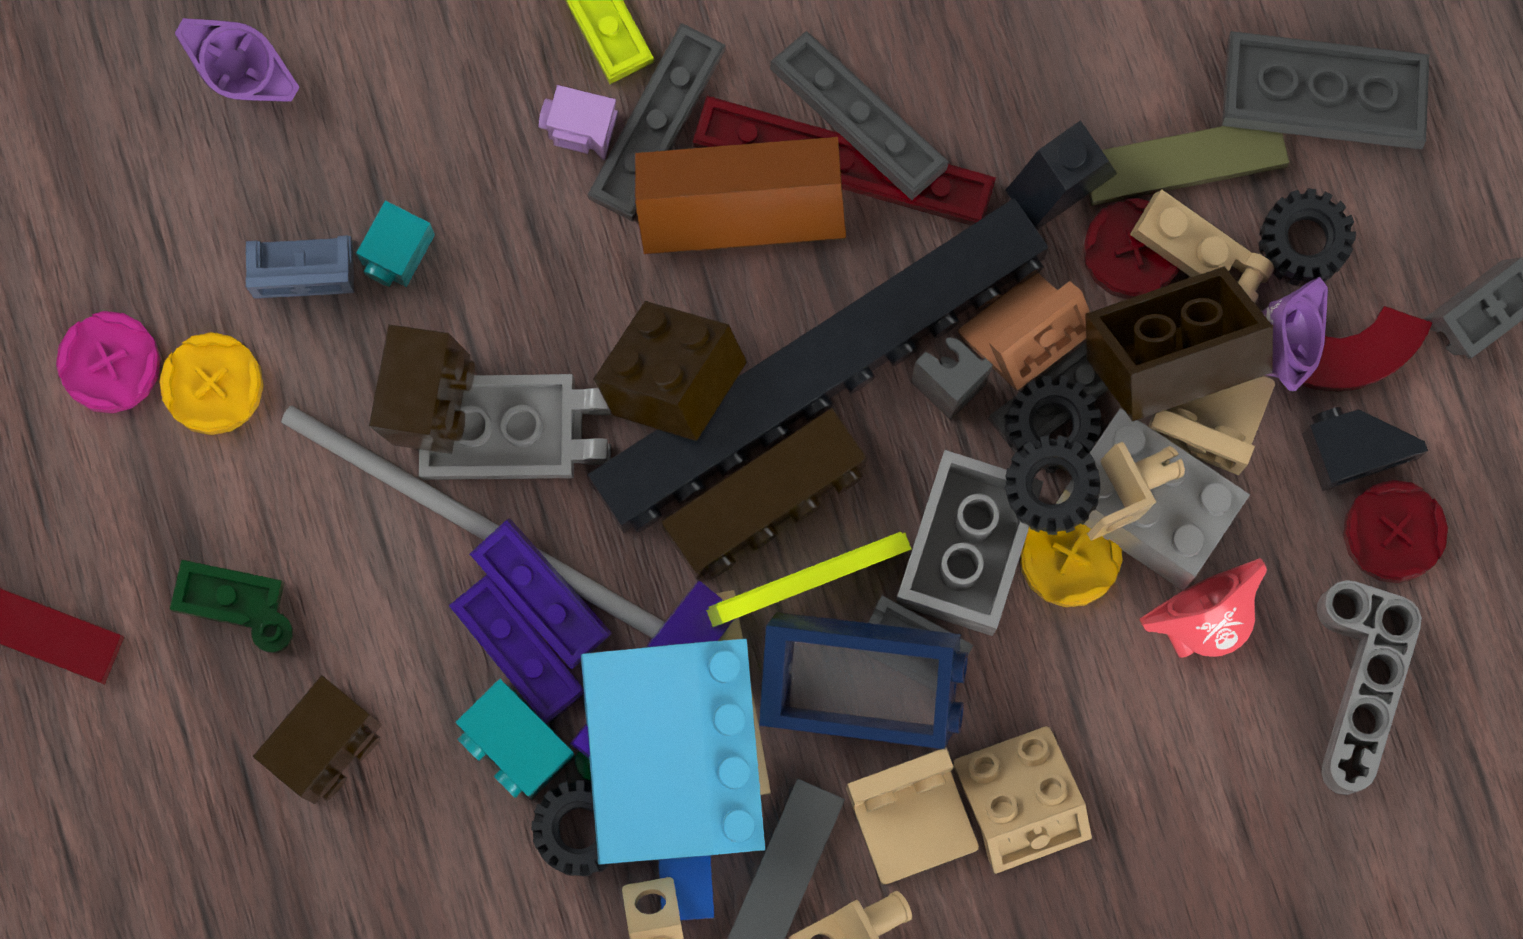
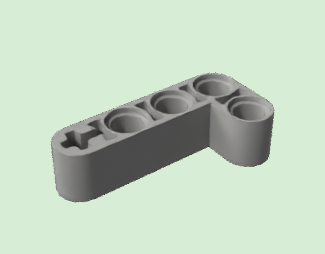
M1345 580L1337 582L1321 595L1317 602V615L1320 622L1327 629L1360 640L1321 771L1323 781L1330 790L1337 794L1349 795L1367 788L1372 784L1377 775L1421 628L1422 617L1419 608L1414 602L1405 597L1356 581ZM1343 594L1352 599L1356 608L1352 619H1343L1335 613L1332 606L1335 595ZM1386 610L1395 611L1403 618L1405 628L1402 635H1392L1384 628L1382 615ZM1370 659H1380L1387 664L1390 670V679L1387 684H1377L1369 677L1367 666ZM1355 708H1366L1374 715L1376 722L1371 734H1364L1354 726L1352 716ZM1355 745L1368 746L1369 749L1364 748L1356 752L1352 768L1360 771L1359 776L1348 780V782L1345 781L1346 772L1338 768V764L1351 758Z

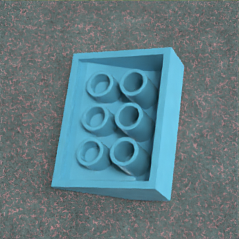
M747 639L581 654L598 864L765 850Z

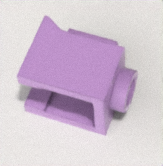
M557 85L553 100L547 98L544 100L538 127L548 131L549 139L553 140L554 146L588 154L589 149H593L601 159L605 160L618 111L614 110L616 99Z

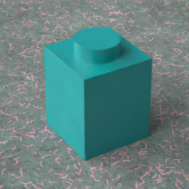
M385 200L356 252L361 264L366 267L363 273L374 281L388 287L391 286L393 281L407 287L435 236L431 224Z

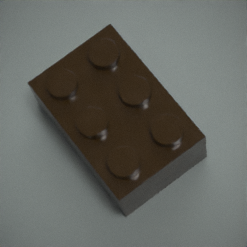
M1225 266L1085 314L1087 360L1132 422L1265 376L1273 371V325Z

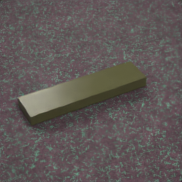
M1221 126L1103 149L1102 152L1117 172V175L1089 193L1091 206L1155 194L1161 189L1163 191H1170L1287 168L1289 159L1283 134Z

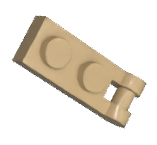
M1162 189L1152 196L1130 233L1131 236L1190 277L1223 266L1228 271L1231 266L1235 267L1243 273L1237 282L1254 303L1258 298L1256 290L1260 283L1267 282L1275 269L1269 259L1260 254L1250 252Z

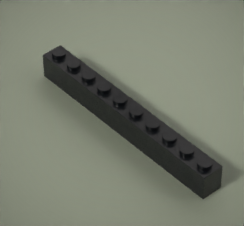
M1013 198L737 377L697 441L657 429L587 474L590 484L623 533L632 527L637 533L645 530L662 517L659 510L675 499L680 505L688 502L705 489L702 482L718 471L722 477L736 471L748 461L745 456L747 452L761 443L765 449L774 446L790 434V430L787 427L803 416H805L807 421L817 418L832 407L833 403L830 398L846 388L850 394L860 390L876 377L872 372L887 361L892 366L898 365L918 350L915 345L916 342L930 333L935 339L943 336L960 323L957 318L959 314L974 306L976 311L986 308L1002 295L999 288L1013 279H1016L1019 284L1024 283L1044 268L1041 261L1045 259L1049 248L1016 199Z

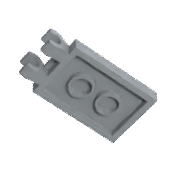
M573 374L474 375L470 391H464L460 410L465 412V428L462 439L454 441L452 454L419 449V477L422 480L574 478V463L603 465L611 459V444H608L607 439H582V414L611 415V410L598 388L575 389V377Z

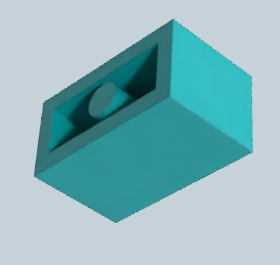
M501 679L495 682L455 722L464 731L457 740L478 761L487 754L495 762L500 770L494 777L514 798L523 791L532 800L575 758L573 751Z

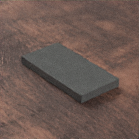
M1230 31L1227 45L1222 126L1423 149L1427 132L1430 54Z

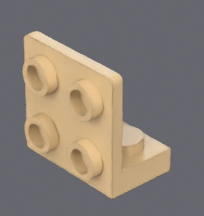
M1262 376L1152 415L1148 427L1193 457L1240 475L1248 465L1255 448L1252 442L1275 387V381Z
M1050 727L1039 728L954 760L955 771L981 828L987 857L994 874L1092 839L1086 804Z
M947 748L848 783L846 786V791L880 882L883 885L971 854L979 848L951 774L953 764Z

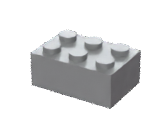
M1120 408L1090 452L1099 470L1101 489L1098 505L1095 511L1090 513L1089 520L1084 525L1092 529L1105 516L1125 508L1101 464V459L1115 444L1124 442L1134 462L1158 453L1168 446L1173 447L1179 455L1169 461L1171 464L1182 459L1185 468L1183 477L1173 479L1151 489L1150 491L1156 503L1140 519L1102 537L1108 541L1110 539L1119 545L1124 552L1184 591L1196 577L1250 494L1141 421L1136 420L1132 422L1126 412ZM1073 478L1056 504H1060L1070 497L1074 488Z
M944 450L895 603L904 608L990 636L994 635L1029 529V525L1025 522L1022 523L1016 517L1008 502L1005 489L1006 469ZM1034 478L1032 490L1035 496L1039 498L1044 481Z

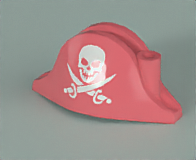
M1259 558L1209 577L1173 596L1139 620L1146 631L1167 634L1179 658L1187 657L1194 652L1209 657L1232 653L1248 640L1253 631L1255 623L1254 600L1256 591L1267 571L1265 563Z

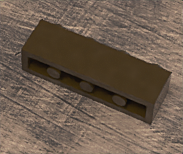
M831 408L661 522L662 529L696 579H699L706 573L710 579H714L730 569L736 563L733 555L748 545L755 551L773 540L779 534L775 527L790 517H793L795 522H799L815 512L821 506L818 498L833 488L840 494L858 483L864 477L860 470L866 467L867 457L833 408Z

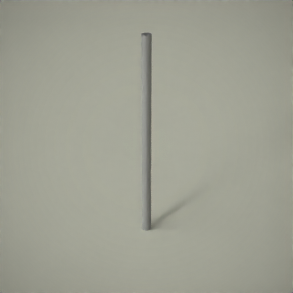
M291 405L284 413L281 423L480 539L485 540L499 527L494 522ZM538 549L580 597L650 638H653L665 623Z

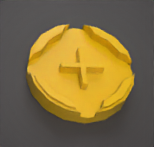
M213 332L191 336L182 342V345L174 353L171 352L165 360L159 381L162 401L174 419L193 432L208 435L231 432L247 422L260 404L264 387L261 367L251 351L232 336Z
M1081 523L1074 527L1075 530L1068 533L1065 530L1059 531L1057 535H1048L1046 531L1042 530L1038 533L1029 527L1020 555L1021 572L1030 589L1045 601L1063 607L1085 606L1102 597L1116 581L1123 561L1122 549L1110 539L1108 541L1101 536L1090 540L1087 533L1091 529Z

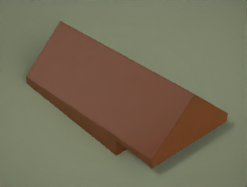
M838 137L635 153V203L645 255L846 238Z

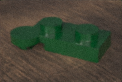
M181 559L169 610L179 614L251 628V637L254 644L260 650L267 653H278L285 650L293 638L291 622L283 614L278 613L285 584L282 580Z

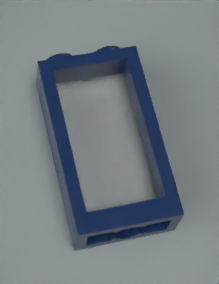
M776 612L766 625L759 726L945 749L952 733H960L963 721L964 704L963 702L955 701L957 683L965 682L968 665V652L960 651L961 634Z

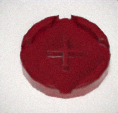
M1134 198L1111 204L1097 214L1087 229L1083 244L1085 267L1094 282L1110 295L1124 299L1139 296L1168 286L1180 271L1179 268L1130 235L1150 201Z
M1390 480L1374 484L1354 500L1345 516L1343 538L1348 555L1361 571L1378 581L1402 583L1419 578L1435 566L1447 544L1448 525L1443 508L1436 499H1432L1428 493L1423 491V488L1412 482Z

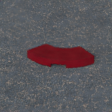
M1384 306L1373 324L1361 333L1344 338L1325 336L1319 365L1302 386L1315 390L1342 392L1361 389L1394 374L1413 357L1428 335L1432 322Z

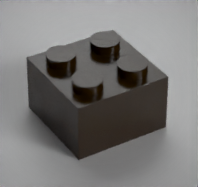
M644 301L593 380L613 416L697 441L747 361L729 324Z
M388 324L369 427L394 446L452 454L454 441L462 439L465 428V412L460 409L464 391H470L474 380L475 364L474 361H470L471 355L449 333Z
M321 675L253 755V758L301 798L313 804H316L321 797L328 801L346 781L347 777L342 772L355 757L362 761L377 745L381 737L376 732L382 724Z

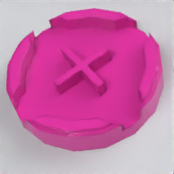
M102 311L92 314V317L86 318L82 322L78 321L68 329L59 344L56 367L62 385L77 403L94 412L117 413L133 408L149 395L158 380L161 359L156 341L141 322L124 313Z

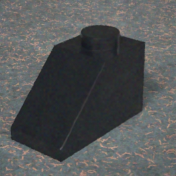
M1080 120L1040 148L1005 191L1011 200L1013 198L1016 199L1036 230H1038L1117 175V172Z
M1335 407L1318 413L1312 417L1314 424L1310 425L1302 433L1322 491L1418 460L1428 451L1424 440L1359 409L1343 414L1341 407Z

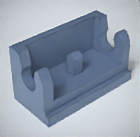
M344 235L333 239L262 243L257 240L246 241V288L254 299L354 293L352 237Z

